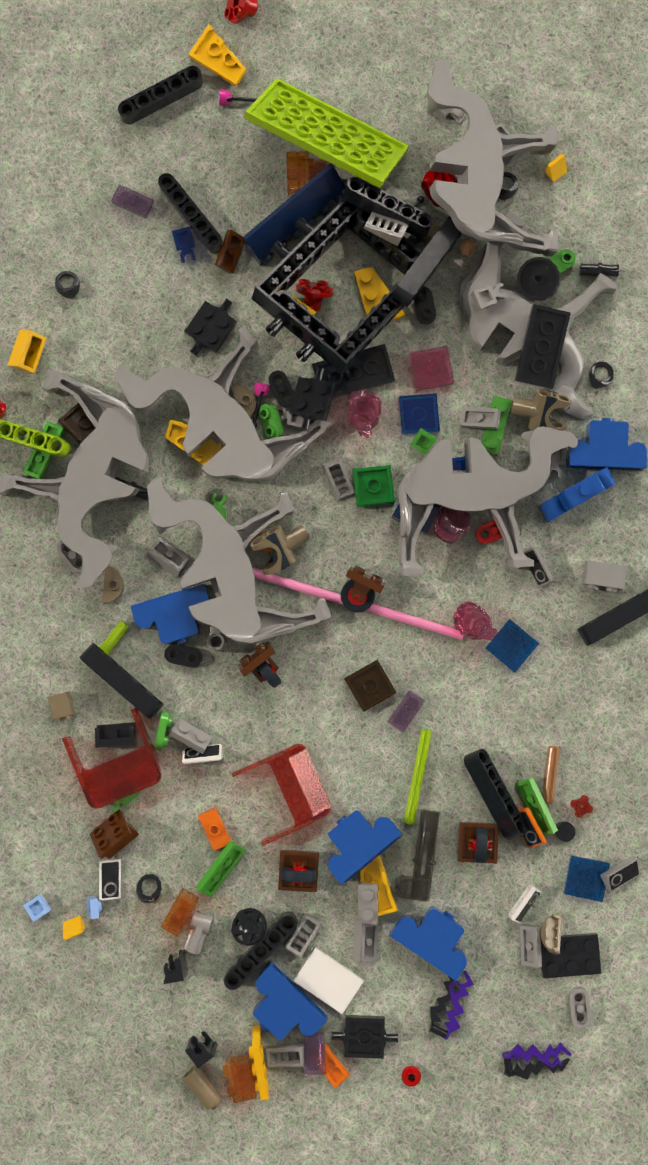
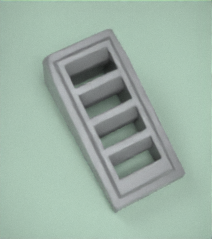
M372 212L364 229L398 246L408 224ZM374 220L377 221L376 226L372 225Z
M341 457L323 463L338 500L355 493ZM335 465H340V467L337 469H334L332 471L329 470V468ZM341 471L343 472V475H340L336 478L332 477V475L337 474ZM346 479V482L335 485V482ZM349 486L348 490L341 493L338 492V489Z
M305 914L284 948L298 958H301L322 924ZM307 921L315 927L314 930L304 925V923ZM303 928L311 935L309 937L300 932V929ZM299 935L301 938L306 940L305 944L300 942L295 937ZM292 942L302 947L299 951L291 945Z
M306 1042L265 1048L268 1068L305 1067L309 1061ZM273 1052L277 1054L276 1062H274ZM281 1052H284L285 1060L283 1061ZM289 1052H292L293 1059L291 1060Z

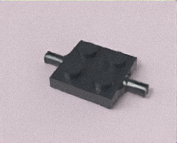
M225 299L220 308L205 301L185 329V334L196 342L190 350L195 356H197L202 347L209 348L217 353L237 324V321L226 313L232 304L230 300Z
M317 367L315 378H298L289 413L303 418L301 426L303 431H309L311 421H327L336 384L322 380L324 368Z
M346 1015L343 1032L331 1031V1040H343L345 1047L344 1057L384 1059L386 1042L398 1043V1034H386L385 1016Z

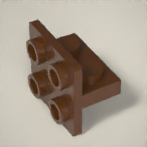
M120 810L110 815L108 819L90 833L97 854L101 859L105 856L111 859L139 835L137 829L125 820Z

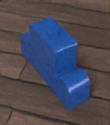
M602 418V421L592 420L586 426V442L577 440L578 444L575 448L568 447L566 468L604 469L607 467L608 470L643 471L647 468V448L640 442L628 445V422L613 421V418Z
M606 467L540 504L538 508L548 523L617 483Z
M204 583L131 605V610L135 623L139 627L149 629L156 623L162 644L172 642L181 644L188 642L187 638L200 634L198 622L191 616L188 607L210 600V596Z
M356 810L348 817L343 816L337 821L338 825L328 833L329 838L341 852V855H334L329 859L328 868L337 881L344 885L400 839L403 834L394 822L387 817L378 818L373 828L363 814Z
M430 906L418 925L412 916L403 915L397 920L390 931V937L455 981H457L466 967L467 959L464 952L459 948H454L464 933V928L454 920L455 916L446 910L443 913L436 907Z
M272 961L259 973L256 988L265 996L254 1007L253 1016L260 1022L263 1030L266 1032L270 1031L278 1040H282L296 1024H299V1030L305 1036L314 1035L325 1024L327 1014Z

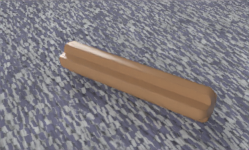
M549 746L547 752L542 797L545 803L549 804L554 802L560 750L556 746Z

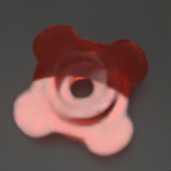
M582 795L570 803L571 807L575 810V816L578 818H582L584 814L592 813L593 807L589 804V798L586 795Z

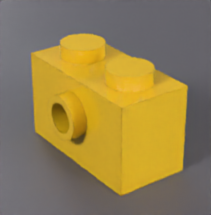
M19 330L8 366L24 373L35 374L47 338L32 330Z

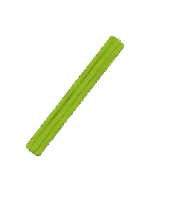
M422 729L420 733L404 816V823L413 825L415 822L432 732L426 729Z

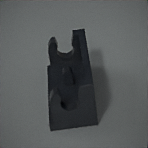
M136 722L97 725V728H95V748L137 744Z
M185 949L179 950V957L175 961H173L172 954L169 955V965L167 962L164 965V984L184 981L188 972Z
M205 1031L201 1032L202 1036L205 1037V1042H199L193 1035L189 1038L185 1052L198 1069L214 1057L218 1045L216 1041L213 1042Z

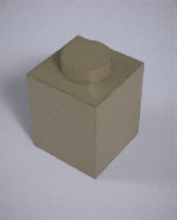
M70 691L47 697L54 720L66 721L72 719L71 715L76 714Z

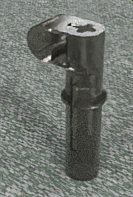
M421 810L415 858H412L414 863L413 877L398 876L393 880L391 890L396 897L417 901L430 900L433 867L436 865L434 858L440 812ZM426 831L430 832L425 874L423 875L421 874ZM408 881H412L411 895L407 894V888L399 891V887H396V885L403 882V885L407 887Z

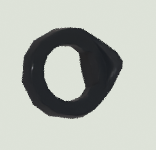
M503 172V177H509L514 182V186L511 189L501 187L499 198L507 200L516 194L519 183L515 175L510 172Z
M63 271L55 278V288L63 297L73 299L80 289L79 278L71 271ZM64 276H71L74 282L71 287L64 288L59 283L60 279Z
M600 361L595 363L589 372V379L594 389L606 387L614 378L612 366L607 362ZM596 368H606L608 378L604 381L595 378Z
M154 874L142 876L136 885V894L143 903L154 902L161 894V881ZM148 878L154 879L157 883L156 892L152 896L144 895L142 890V883Z

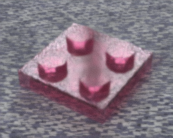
M447 346L411 352L409 354L416 391L454 384Z

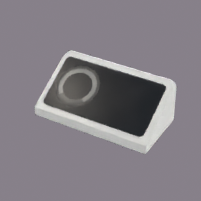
M208 745L203 754L191 747L184 748L182 762L190 764L221 760L223 758L222 745Z
M101 859L99 861V900L121 898V859Z
M532 884L527 886L509 912L511 920L521 923L541 894L538 888Z

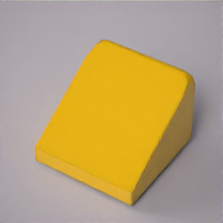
M564 154L559 155L550 162L545 170V173L552 182H555L567 173Z
M81 916L63 923L64 940L84 932L86 927Z

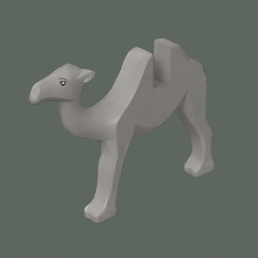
M448 59L436 61L427 89V114L430 115L437 109L457 108L467 115L468 127L463 140L440 151L432 161L430 171L458 175V183L435 180L430 187L432 199L449 213L457 229L467 236L481 241L504 242L516 250L552 257L558 252L557 231L552 230L544 237L531 235L521 230L508 218L495 210L494 206L503 183L504 164L502 158L527 151H545L550 153L557 145L556 126L550 125L545 133L536 135H505L499 133L484 100L471 91L454 86L449 71L450 61Z
M507 210L504 216L522 230L525 221ZM488 241L481 249L470 270L459 283V303L468 323L470 343L478 351L481 350L498 324L514 334L495 361L500 365H506L520 358L531 307L533 304H540L519 292L499 289V293H507L508 295L501 300L496 299L497 303L495 305L478 311L471 293L487 285H491L493 290L500 283L501 278L500 257L503 242ZM601 273L584 293L558 309L570 312L571 315L559 361L561 372L554 383L553 389H549V391L566 395L572 399L570 407H562L554 411L579 420L589 418L593 414V410L587 407L574 391L582 377L584 361L578 347L569 335V328L573 320L579 317L598 295L613 294L617 290L618 284Z
M244 326L238 329L240 342L236 349L222 363L218 372L209 379L202 378L183 368L170 367L160 370L149 379L144 380L130 373L125 365H120L117 368L115 379L122 388L129 403L144 416L149 415L150 408L165 392L176 391L181 394L188 405L190 413L183 443L187 456L193 455L210 438L217 445L219 441L222 443L221 450L201 467L202 472L211 478L235 477L245 481L271 479L287 463L304 451L316 439L324 435L325 431L335 424V421L328 415L327 421L315 420L309 426V431L305 430L289 436L260 441L249 415L236 400L229 396L230 386L242 362L250 354V351L258 346V341Z
M50 369L42 389L49 394L58 390H64L73 395L96 429L84 439L75 451L67 467L65 477L58 479H27L4 472L0 480V495L7 496L12 491L23 490L44 497H52L58 501L59 536L68 548L83 556L81 577L77 580V585L81 588L92 587L101 574L109 567L117 550V545L107 544L86 535L82 529L83 520L92 509L101 503L134 497L139 492L138 489L113 478L120 462L147 473L150 465L149 457L140 440L139 425L125 401L109 396L88 384L79 383L64 374H60L56 370Z
M544 426L522 433L521 437L527 441L530 454V464L522 472H512L500 467L477 438L464 439L466 470L453 471L451 439H443L434 443L424 459L408 470L398 487L401 516L399 576L424 574V568L415 560V544L434 504L456 511H482L487 509L494 518L504 540L507 557L509 558L508 567L534 566V560L528 558L523 553L520 545L518 526L514 517V504L519 499L538 491L545 485L550 473L551 454L566 447L575 448L578 444L575 435L572 432L560 431Z
M154 478L148 484L149 515L159 534L165 532L167 528L185 521H193L201 529L203 537L201 553L183 575L181 589L184 590L211 581L216 598L188 607L191 616L195 620L213 626L224 636L235 642L251 646L266 639L292 633L302 627L332 619L325 598L318 599L313 610L301 614H290L255 606V577L245 548L255 536L271 523L294 513L287 491L281 492L278 504L269 511L249 519L244 524L231 526L218 510L207 501L189 499L174 502L163 489L160 478Z

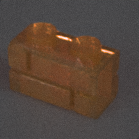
M308 151L286 152L287 189L289 196L295 194L314 178V176H310V170H313V158H309Z
M182 888L161 928L178 937L199 897Z
M249 1053L227 1058L225 1065H223L224 1077L229 1079V1085H227L228 1096L233 1098L234 1103L256 1099L255 1077L252 1073Z

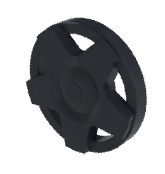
M246 908L239 911L233 920L231 929L235 940L245 946L257 944L266 932L267 922L265 916L254 908ZM260 918L262 921V926L258 924ZM258 935V937L252 941L253 936Z

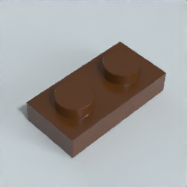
M227 230L214 264L215 266L229 274L234 272L244 245L243 236L233 230Z

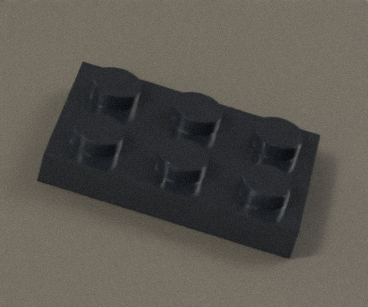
M597 933L561 936L560 954L558 955L549 952L541 940V971L543 979L602 974Z

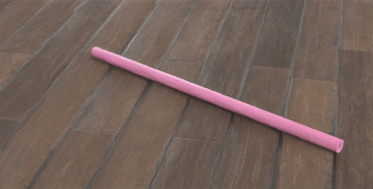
M252 568L256 579L319 598H325L326 600L343 605L339 593L276 574L264 575L262 570ZM372 604L365 611L458 640L463 639L465 632Z

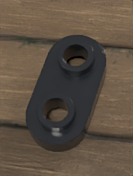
M423 286L413 301L418 321L421 324L429 325L436 318V309L431 290ZM425 293L426 297L421 298L419 294ZM428 311L430 316H425L423 313Z
M282 371L272 372L268 381L278 404L284 408L291 407L294 391L286 374ZM279 378L282 382L281 384H275V380ZM287 395L290 399L289 401H283V397Z
M173 644L168 646L164 652L165 659L172 664L194 668L198 667L203 661L202 653L195 648ZM173 650L177 652V656L175 658L171 657V652ZM192 654L196 656L194 662H191L189 659Z

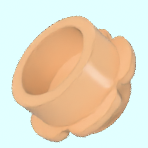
M472 238L464 240L460 246L461 254L468 257L472 256L477 243L473 242Z

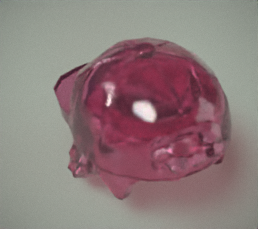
M367 390L354 391L348 396V420L351 426L358 430L361 437L364 435V437L369 438L372 435L371 430L378 424L379 415L382 413V402L376 394Z
M442 507L434 526L436 536L446 543H455L462 533H468L471 514L468 511H456Z
M465 601L457 607L453 616L454 629L460 631L461 635H465L472 640H492V637L497 635V630L492 628L491 617L483 608L471 601Z

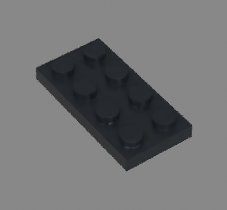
M537 304L532 305L514 381L553 389L571 315L570 312Z
M385 344L364 349L342 374L325 360L312 364L314 375H316L317 367L324 368L322 380L336 384L333 398L395 382Z

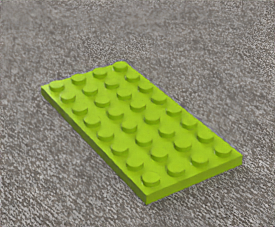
M278 78L245 111L244 119L252 124L278 135L285 141L293 143L303 150L313 153L320 159L326 160L336 167L344 169L355 177L361 178L379 188L383 186L409 148V145Z

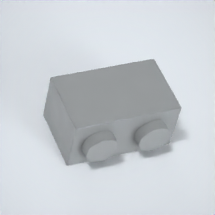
M586 561L582 585H587V589L599 590V587L606 588V592L618 593V590L624 589L627 566Z

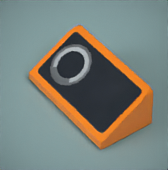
M528 807L519 808L518 810L527 826V833L521 836L526 846L531 848L545 844L546 839Z

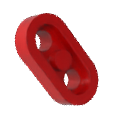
M495 520L481 525L475 532L477 541L482 544H488L502 538ZM483 531L488 533L487 538L482 537L481 533Z

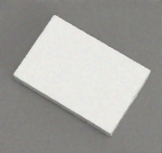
M315 947L295 976L294 982L343 1014L364 982V979Z

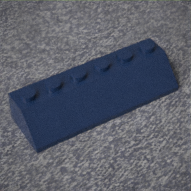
M330 163L243 236L246 250L260 266L263 263H269L273 259L275 253L271 251V248L277 240L287 247L289 241L292 239L296 240L301 236L302 232L295 227V224L301 217L313 226L320 215H326L331 210L333 204H339L344 199L343 194L346 187L333 164Z

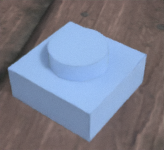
M39 894L23 905L33 922L52 910L42 894Z
M87 896L88 917L90 919L99 918V912L102 911L101 901L95 896Z

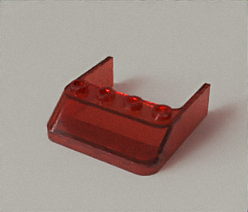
M137 708L131 709V712L145 746L99 766L85 769L82 766L71 736L62 738L86 800L92 808H101L151 787L162 778L157 753L154 750L151 738Z
M298 743L231 773L232 777H235L264 763L269 764L293 816L295 825L263 838L261 841L262 846L309 826L328 815L331 811L330 800L309 752L303 744Z

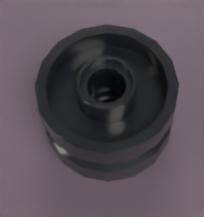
M533 257L527 260L520 267L517 274V285L520 292L527 298L535 301L546 300L552 297L558 291L561 283V274L558 267L550 259L544 257ZM537 275L542 276V281L539 283L535 281Z

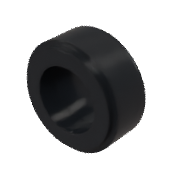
M562 821L556 825L558 831L555 834L561 841L568 842L574 838L575 828L571 823Z

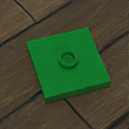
M391 465L352 469L356 507L395 503Z

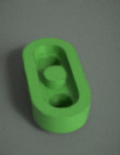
M564 249L548 259L558 267L560 274H562L574 265L576 256L573 251ZM568 256L569 261H565L563 257Z
M271 403L263 404L259 409V417L266 438L271 439L283 436L284 430L277 407Z
M162 711L154 750L162 751V747H167L169 736H165L166 728H171L173 718L169 717L170 713Z

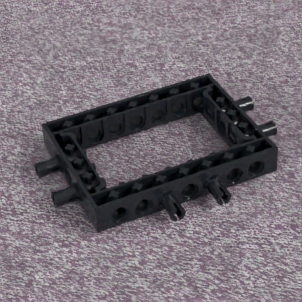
M345 199L316 227H313L301 217L295 224V227L305 234L306 237L292 251L279 240L274 243L271 251L278 255L282 261L255 286L251 298L275 318L266 327L267 333L269 334L273 331L271 336L275 337L283 327L287 328L305 344L296 352L298 359L303 356L301 361L306 362L315 352L342 374L405 307L391 297L399 283L396 282L392 290L383 296L381 302L376 307H372L366 318H362L353 331L350 330L341 344H339V334L323 324L320 318L317 319L307 310L305 305L302 306L292 298V294L287 290L348 229L404 274V276L422 253L416 247L422 241V238H414L415 236L410 235L408 238L403 236L398 246L364 229L371 214L347 202ZM374 220L372 225L376 226L377 221Z

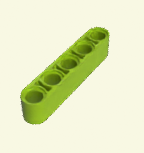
M0 419L1 440L59 458H65L71 452L69 443L57 436ZM27 434V438L23 440L24 435ZM44 439V443L40 446L41 440ZM61 444L60 450L57 451L58 445Z

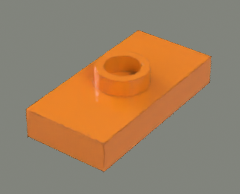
M214 807L198 815L213 850L216 851L226 846L231 838L217 808Z
M326 1043L310 1056L335 1089L351 1075Z

